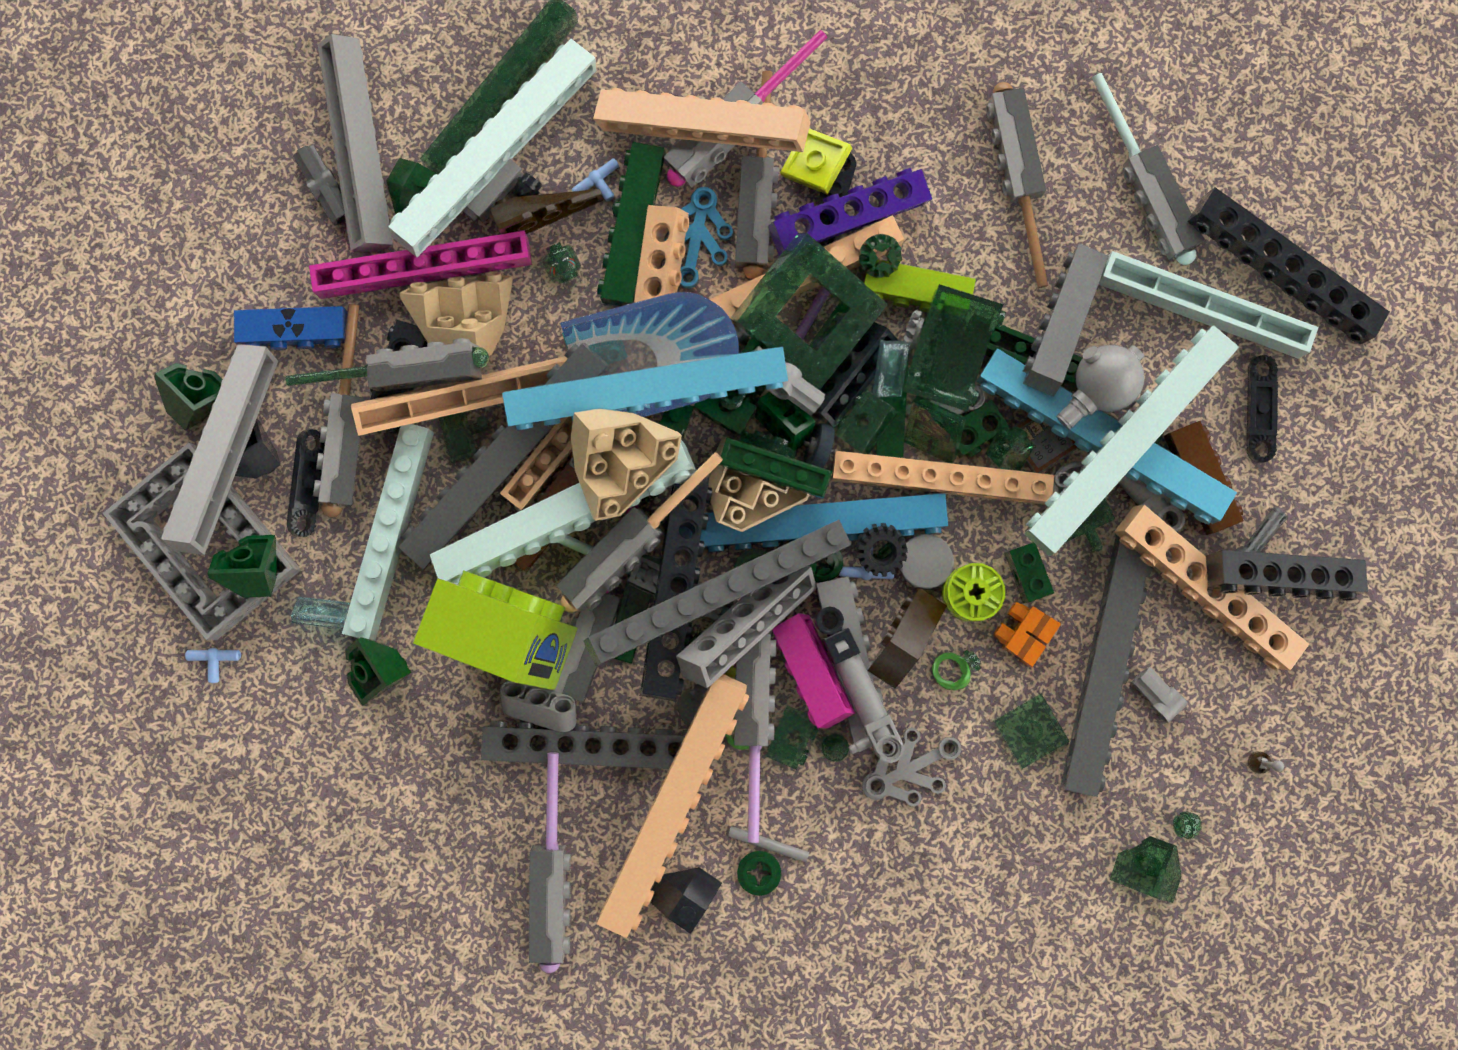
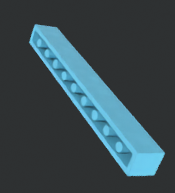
M776 347L506 391L502 395L508 426L516 425L517 430L533 428V422L544 421V426L561 423L560 418L571 416L573 421L574 413L594 409L616 411V409L627 407V412L644 410L643 404L654 403L655 408L670 406L672 405L671 400L682 398L683 403L700 401L699 395L710 394L711 399L726 397L727 391L738 389V394L755 392V386L766 385V390L783 387L782 382L788 381L783 347Z
M998 348L976 381L981 384L980 388L991 395L998 394L1004 398L1005 404L1014 409L1021 408L1028 413L1027 416L1031 420L1040 424L1042 422L1052 427L1051 431L1062 438L1066 436L1075 441V445L1085 452L1093 450L1097 453L1103 446L1100 443L1102 438L1110 430L1115 433L1121 426L1116 419L1102 411L1096 410L1091 416L1083 417L1075 426L1068 430L1059 422L1056 416L1069 404V401L1072 399V393L1060 386L1053 397L1023 384L1026 373L1022 371L1024 364ZM1156 443L1151 445L1125 475L1131 480L1137 481L1139 479L1147 484L1146 488L1152 493L1167 496L1171 499L1170 503L1182 510L1187 508L1195 513L1194 517L1205 524L1221 521L1237 494L1236 491Z

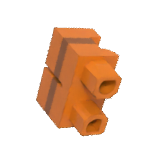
M1014 602L1007 615L1018 621L1017 625L1012 630L1005 624L1000 623L993 636L1003 644L1002 648L1011 653L1027 667H1033L1046 648L1043 644L1050 642L1061 623L1034 606L1027 607Z

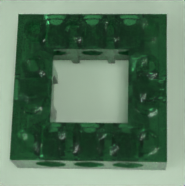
M798 233L731 316L730 320L763 348L783 347L785 362L796 366L801 371L802 378L820 390L888 304L808 233ZM808 275L811 276L810 280L813 283H819L831 294L830 298L839 301L848 309V312L841 311L833 316L831 319L833 322L821 337H817L814 340L812 347L776 317Z

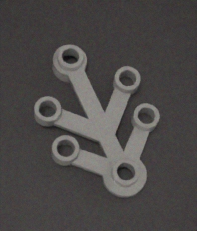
M911 727L907 728L903 733L905 740L903 744L904 753L901 759L898 760L896 769L886 774L888 763L878 759L875 772L869 773L863 779V792L870 799L879 800L888 795L903 800L910 806L919 805L922 797L915 789L906 791L891 785L901 779L929 788L936 794H940L945 790L946 783L942 778H931L916 773V771L943 757L949 760L957 758L961 752L959 741L952 737H945L939 742L937 748L910 761L915 744L920 740V732ZM909 731L916 732L917 738L914 741L907 739ZM890 740L885 741L883 745L886 743H890L893 749L892 752L889 754H885L883 750L882 753L886 756L892 755L896 750V746ZM946 743L953 744L954 749L951 753L944 751ZM875 780L881 783V788L878 791L871 789V783ZM935 780L942 782L940 790L933 789L932 784ZM910 793L918 795V800L915 803L908 801Z

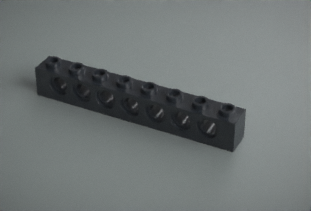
M1216 187L1201 198L1187 221L1198 232L1214 240L1220 248L1234 254L1240 262L1258 271L1264 279L1272 281L1285 294L1296 298L1304 304L1306 309L1317 313L1329 325L1338 328L1350 340L1360 345L1377 336L1390 313L1386 308Z
M704 478L667 515L653 606L679 595L672 591L671 581H680L684 585V592L692 589L693 584H698L700 568H696L697 557H702L704 550V541L700 540L701 530H706L708 523V514H704L705 504H710L712 487H708L709 478ZM674 483V484H672L671 495H672L683 483H680V484ZM683 501H693L696 504V511H687L683 506ZM683 526L688 527L692 531V538H683L679 534V528ZM682 553L686 555L688 565H678L675 561V554ZM687 623L664 634L674 637L676 646L673 649H667L663 646L662 637L664 635L647 643L639 696L674 701L677 695L682 694L684 679L679 678L681 669L676 656L684 650L685 639H690L692 623ZM664 662L670 665L672 673L669 677H663L659 674V663Z

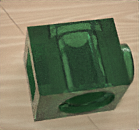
M1001 426L985 454L1001 469L1020 471L1035 444L1027 437L1028 433L1019 427L1011 429Z

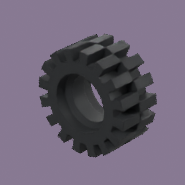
M881 523V526L878 527L876 524H872V529L870 530L866 527L863 530L864 534H860L858 537L859 542H856V553L861 566H864L865 571L868 573L871 571L874 576H878V573H881L882 577H886L887 572L890 571L892 575L895 574V569L897 567L901 569L903 567L902 561L906 562L907 560L906 553H908V548L901 532L892 525L887 527L886 523ZM878 541H887L892 545L891 554L884 559L875 558L871 554L872 546Z

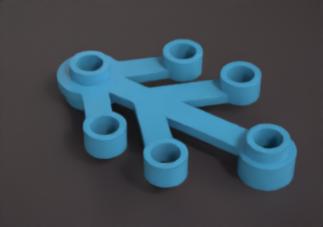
M708 187L697 188L691 195V202L681 208L689 213L688 217L696 213L694 223L689 225L685 235V242L690 239L685 266L680 269L682 275L680 286L686 289L695 287L699 281L696 264L701 240L712 255L713 264L723 266L728 259L726 251L720 249L705 227L707 215L716 226L719 239L726 241L733 235L731 225L725 223L715 208L717 205L715 192ZM707 197L709 202L706 205H701L699 199ZM728 228L730 233L727 236H723L720 234V230ZM718 253L725 256L721 262L716 261L714 258ZM691 274L693 280L687 283L683 280V276Z

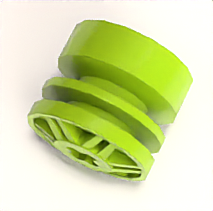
M970 563L953 570L942 586V601L947 605L946 610L954 618L964 622L983 621L994 616L1001 609L1005 599V585L1001 575L992 567L982 563ZM973 585L975 589L981 590V594L977 595V600L975 596L969 595Z

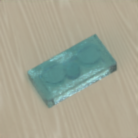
M880 341L873 394L877 397L902 396L910 346L906 341Z
M298 597L291 614V620L295 624L343 629L350 602Z

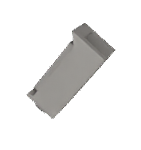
M509 159L462 212L472 221L479 219L484 223L492 214L490 208L495 206L497 201L506 198L515 187L516 179L523 176L522 168Z

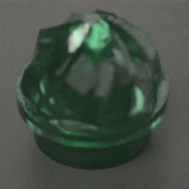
M831 734L823 740L821 750L825 758L838 762L847 756L849 744L843 736Z
M1183 811L1174 817L1173 828L1178 837L1193 839L1202 830V821L1197 814Z

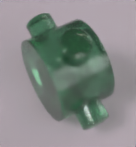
M965 650L963 658L969 664L971 670L976 669V671H979L981 669V661L973 651Z

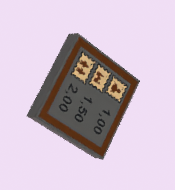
M1026 417L1005 431V433L1032 473H1042L1078 449L1075 441L1067 436L1062 438L1051 431L1052 427L1042 422L1040 424Z

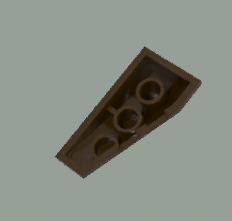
M600 189L522 196L512 199L503 198L497 201L495 206L490 209L501 234L525 231L527 235L604 200Z

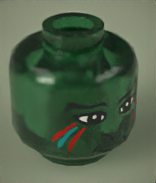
M558 242L546 248L547 254L542 257L541 262L551 281H558L559 284H562L579 276L578 271L581 269V263L571 245L562 246Z

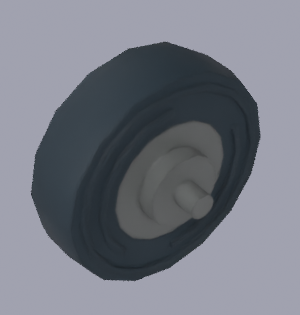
M819 423L814 428L812 437L808 441L804 440L803 446H806L804 454L805 463L824 468L830 454H835V450L832 449L835 430L832 426Z

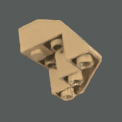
M491 271L485 273V275L465 278L452 277L445 281L432 283L410 284V288L400 292V299L428 343L443 342L444 345L453 344L454 339H469L471 343L480 346L481 361L492 355L504 331L512 287V276L501 275V272Z
M606 409L575 412L571 432L575 472L593 519L597 521L621 516L678 460L682 435L677 431L634 413Z
M724 437L721 438L716 451L719 456H721L726 441ZM717 465L710 472L708 487H712L711 504L716 522L740 532L807 501L809 494Z

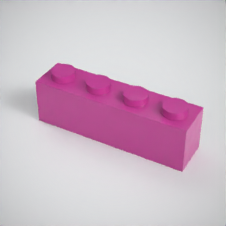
M798 613L774 627L772 630L775 635L776 647L785 656V667L797 682V693L806 702L809 708L808 717L813 725L817 726V728L828 729L856 714L810 615Z

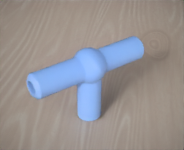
M612 158L599 169L591 171L587 178L572 188V191L588 190L595 186L597 189H600L605 201L609 202L615 195L603 178L619 167L618 162L615 158Z
M843 566L839 573L840 577L849 576V578H862L863 580L894 578V574L892 575L891 571L887 572L886 577H882L881 573H878V576H874L871 571L869 573L865 571L864 566Z
M217 648L187 650L185 653L187 661H207L209 683L219 682V661H239L241 658L239 650H218Z

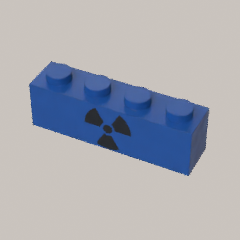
M343 306L234 310V342L242 345L270 346L272 350H286L287 345H297L299 349H313L314 344H324L326 348H340L341 343L345 342L348 311Z

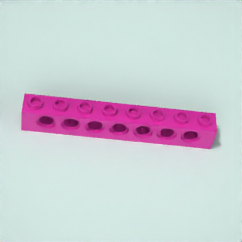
M525 231L428 246L418 257L408 250L309 265L313 293L320 299L406 286L418 282L425 283L452 277L532 265L529 239Z

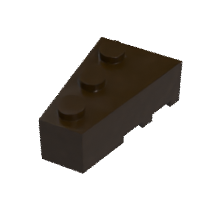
M921 588L917 590L914 596L908 594L900 606L903 612H898L891 622L890 626L893 629L891 631L888 630L881 640L880 644L882 647L867 671L896 689L920 659L947 605Z

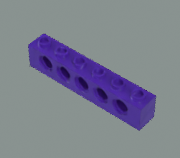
M908 168L896 173L897 177L888 180L887 176L873 181V186L864 189L863 185L848 190L849 195L839 197L838 194H834L824 198V203L815 206L814 202L799 207L798 213L790 215L789 211L774 216L775 221L768 228L779 257L873 224L892 215L895 216L925 205L932 200V196L922 169L912 172V169ZM894 187L902 191V199L894 195ZM869 196H874L878 200V207H873L870 204ZM845 204L853 207L854 216L846 214L844 210ZM820 213L829 216L830 225H825L821 222ZM795 222H801L805 226V234H800L796 231Z

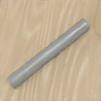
M733 826L730 827L728 837L749 843L748 831ZM760 835L759 843H749L805 863L809 856L808 851Z

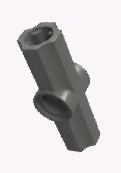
M313 144L298 149L293 157L307 179L305 182L317 202L321 203L334 226L346 222L341 188L336 182L334 174L329 168L327 169Z

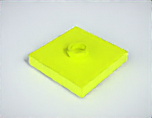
M809 129L804 152L791 151L780 174L789 180L828 194L852 147L849 143Z

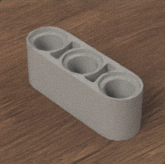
M509 680L501 685V706L503 713L507 716L558 732H568L576 726L575 700L572 697L545 688L515 683Z

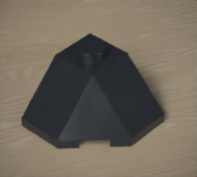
M258 417L235 476L257 479L272 473L281 465L278 453Z
M700 867L663 874L659 883L656 882L651 889L654 891L650 903L665 917L691 934L712 902L722 882Z

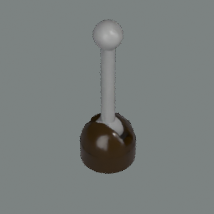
M1253 752L1248 758V766L1255 773L1263 774L1268 772L1270 768H1273L1276 772H1281L1284 769L1282 761L1272 762L1270 756L1265 752Z

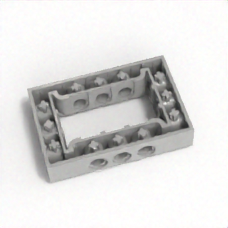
M187 443L108 508L103 515L206 640H218L268 597L243 598L228 589L219 593L221 596L217 598L185 557L161 540L163 531L153 519L174 503L183 484V478L187 474L193 453L197 448V445ZM231 485L219 519L228 529L226 532L230 536H234L237 541L251 535H272ZM277 540V578L272 594L301 571Z

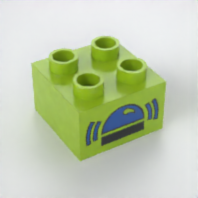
M463 570L458 584L437 578L413 644L515 683L555 690L578 628L560 621L565 609L564 606Z

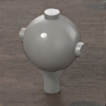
M1119 345L1091 346L1087 348L1076 371L1077 391L1071 395L1072 399L1069 401V404L1056 416L1059 422L1070 430L1083 417L1091 416L1096 410L1115 412L1132 408L1136 404V399L1144 385V370L1140 361L1145 356L1141 350L1135 345H1132L1129 349Z

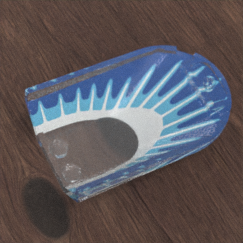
M690 292L670 293L560 323L568 349L575 343L578 346L585 343L609 365L600 376L733 355L739 352L737 333L727 313L713 301L702 295ZM710 394L699 395L700 401L683 403L682 398L671 400L672 405L655 408L654 403L643 404L644 410L629 413L647 417L704 401L710 398ZM627 407L616 409V411L627 412Z

